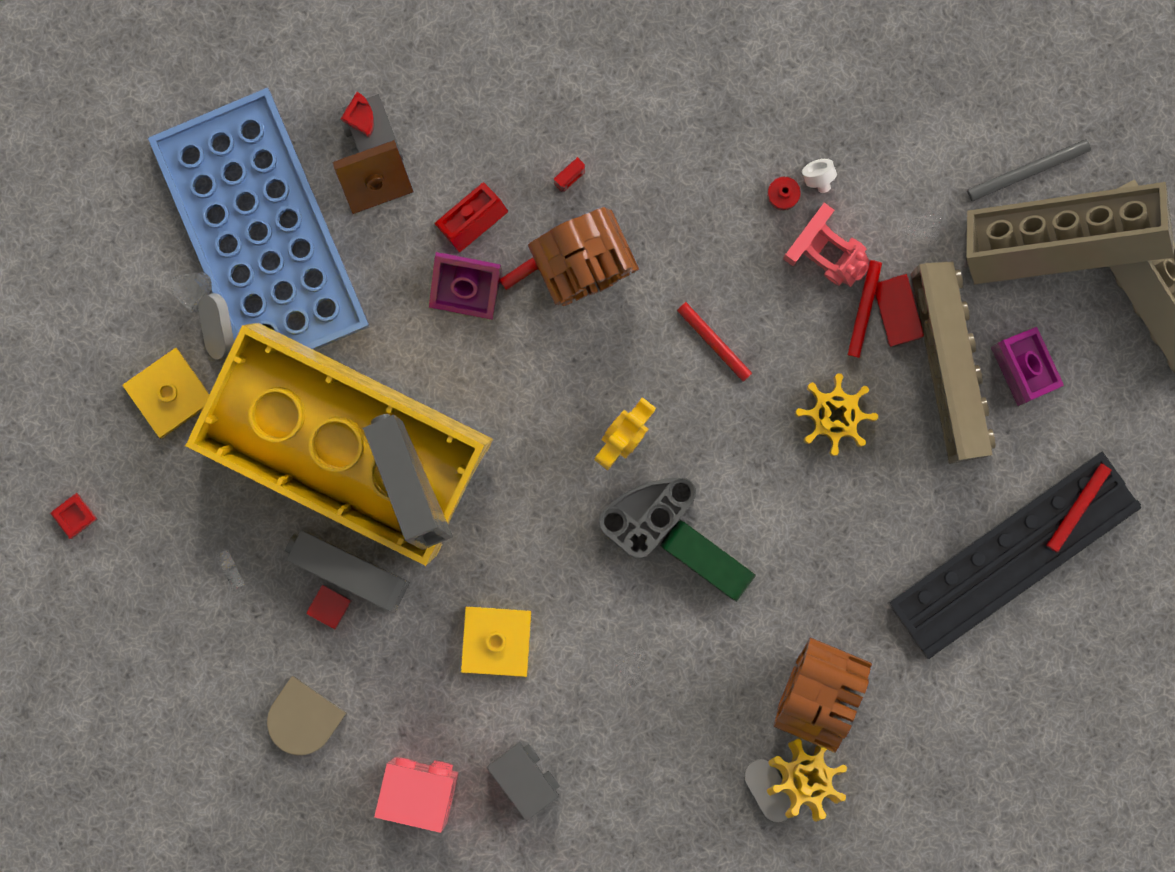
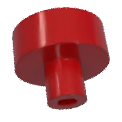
M790 177L776 178L770 184L767 192L770 204L774 208L783 211L793 208L798 203L801 195L798 183Z

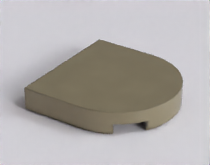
M292 676L269 710L267 717L268 732L272 741L281 750L293 755H307L319 750L327 743L347 712L295 676Z

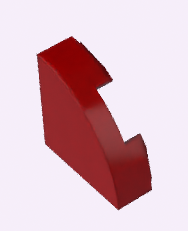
M356 92L340 120L370 138L374 127L373 111L367 99L359 92Z

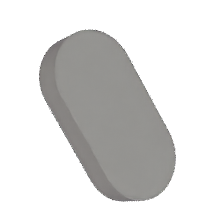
M217 293L202 296L199 300L198 311L206 350L214 359L226 358L234 343L227 303Z
M756 759L750 762L745 769L744 779L762 813L773 822L787 820L788 818L785 816V813L791 804L789 796L784 792H778L771 796L767 793L768 788L782 783V778L775 767L769 766L768 761L764 759Z

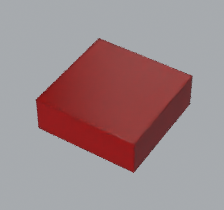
M577 157L554 178V185L561 192H565L585 174V164Z
M78 493L74 494L50 513L69 539H73L98 520Z
M322 585L306 614L336 630L352 601Z

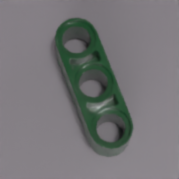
M680 519L660 545L664 550L672 554V556L695 573H699V576L735 602L739 600L756 577L748 568Z

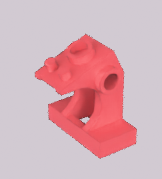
M823 203L783 259L794 266L802 254H804L826 270L824 276L832 283L840 286L843 282L851 287L856 280L863 278L868 270L869 259L865 253L867 248L854 238H851L848 242L843 240L825 224L835 210L826 203ZM828 241L844 252L836 264H833L819 254Z

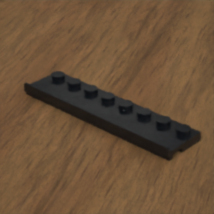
M1099 452L890 600L888 604L925 657L930 659L1140 510L1141 504L1125 485L1126 483L1104 452ZM1099 465H1106L1112 470L1059 552H1054L1046 545Z

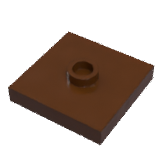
M395 140L332 162L352 214L414 192Z

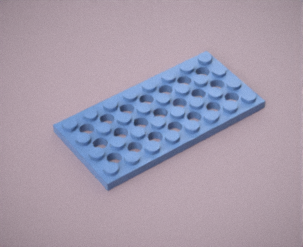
M269 88L260 90L148 138L213 293L221 295L227 303L234 341L242 325L260 323L264 326L270 325L276 332L315 350L370 327ZM248 123H257L260 126V133L254 139H247L243 136V128ZM220 135H225L230 139L228 149L223 152L213 149V141ZM189 148H196L200 152V158L194 164H186L183 161V154ZM268 152L272 155L273 161L268 168L261 169L255 165V158L259 153ZM231 165L242 167V176L237 181H229L225 177V171ZM202 177H208L212 180V189L206 194H199L195 190L197 180ZM276 181L282 182L285 185L284 194L279 198L268 196L267 190L269 185ZM244 194H250L255 198V205L249 211H242L237 205L238 199ZM213 207H221L225 211L224 219L218 224L208 221V212ZM286 211H293L298 216L296 225L291 228H285L280 224V217ZM254 225H266L268 233L263 240L255 241L251 239L250 230ZM232 236L236 238L238 243L236 250L229 254L223 253L220 249L222 239ZM301 240L307 241L310 244L309 254L303 258L294 256L292 252L294 244ZM275 253L280 257L278 268L272 271L264 269L262 264L263 258L267 254ZM239 266H246L250 270V277L244 283H236L232 277L233 271ZM312 270H318L323 275L322 283L315 288L308 287L305 283L307 273ZM281 283H288L293 288L292 296L287 300H279L275 296V289ZM254 295L261 297L263 305L260 311L257 313L247 312L245 309L246 300ZM324 300H331L336 306L334 314L327 318L321 317L318 314V305ZM297 312L302 313L305 316V325L300 330L290 329L287 323L289 316Z

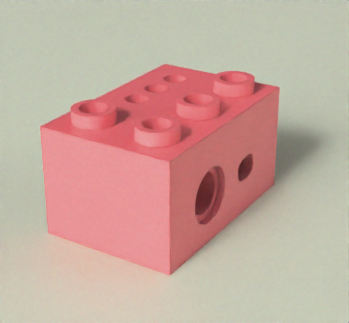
M394 757L386 765L374 817L441 833L448 821L459 772L452 771V764L441 761H434L431 765H426L410 759Z

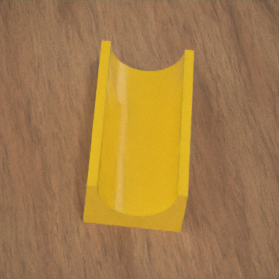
M260 323L242 325L185 446L426 566L437 556L442 544L438 543L421 550L405 541L363 428L371 425L372 419L383 414L395 415L403 421L448 524L471 477L488 451L493 439Z

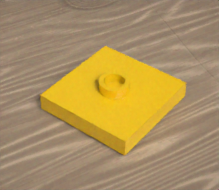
M174 348L122 385L160 439L202 411L209 396V392L178 348Z
M466 607L461 672L527 677L532 611Z

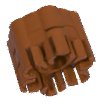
M606 207L566 221L528 244L529 250L555 305L562 304V306L572 304L574 299L578 301L588 296V293L589 295L596 294L598 289L594 283L595 281L601 292L613 286L619 280L630 276V272L635 273L639 270L613 211Z
M810 637L796 660L797 666H794L778 704L773 727L836 753L842 740L847 737L852 725L834 718V715L853 722L857 713L856 710L840 704V701L858 708L863 699L862 696L845 690V687L865 694L869 684L868 676L872 663Z

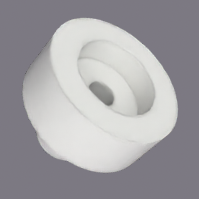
M830 159L812 161L802 170L806 185L811 188H818L820 193L828 192L831 189L830 183L837 176L833 161Z

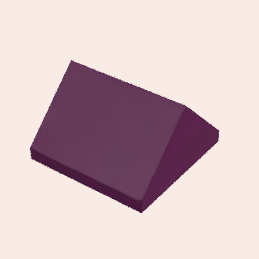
M436 252L429 308L493 320L502 275L501 264Z
M1037 327L1002 340L991 347L1017 406L1064 386Z

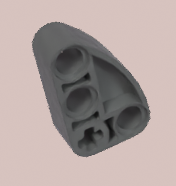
M666 478L637 486L622 494L602 512L599 518L600 530L631 557L644 558L653 551L692 504L696 497L695 485L687 478ZM683 484L688 487L690 497L687 501L678 502L672 497V488L675 485ZM662 509L668 513L669 522L665 527L659 528L652 524L650 518L654 510ZM612 513L620 515L623 520L622 528L616 532L607 530L604 525L605 517ZM634 535L637 538L640 535L645 536L647 540L644 544L648 547L647 550L642 552L639 549L637 553L631 549L633 546V542L630 540L631 537Z

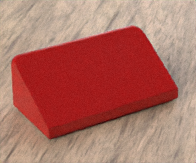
M483 182L434 224L460 253L506 215L508 209L501 199Z
M907 274L878 282L875 296L889 346L892 347L923 338L924 333Z

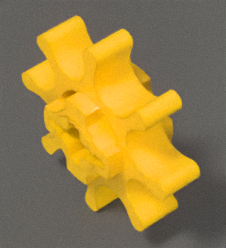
M840 373L834 376L835 387L831 393H822L818 390L815 383H810L807 386V390L816 398L815 407L811 410L798 408L794 413L796 417H810L814 422V431L804 438V442L810 444L817 435L827 436L831 441L829 452L831 456L839 454L838 442L840 438L845 436L851 437L858 447H863L866 444V440L858 435L857 424L861 420L874 422L878 419L877 413L866 414L860 411L858 407L859 398L868 393L869 388L863 386L855 395L846 394L841 387L843 375ZM832 398H841L842 401H836ZM830 408L833 410L842 409L844 412L841 415L842 423L839 420L834 422L830 420L829 417L832 414ZM819 409L822 410V419L819 418ZM851 411H853V421L851 420ZM830 429H838L841 432H831Z
M642 397L631 412L628 413L626 410H623L601 440L606 444L595 456L594 460L608 471L619 456H623L626 459L649 430L644 424L652 416L656 408Z
M797 738L788 743V747L793 755L790 763L785 762L780 756H776L768 761L769 766L780 770L783 779L780 785L768 788L767 793L771 796L778 792H784L789 796L791 804L785 813L787 818L797 816L800 806L805 804L812 811L813 821L817 822L826 818V813L822 808L824 797L829 798L834 804L843 802L846 799L845 794L837 792L833 788L832 777L846 772L847 767L845 765H840L836 768L828 767L823 758L827 749L818 745L815 747L813 756L807 755L802 748L801 739Z

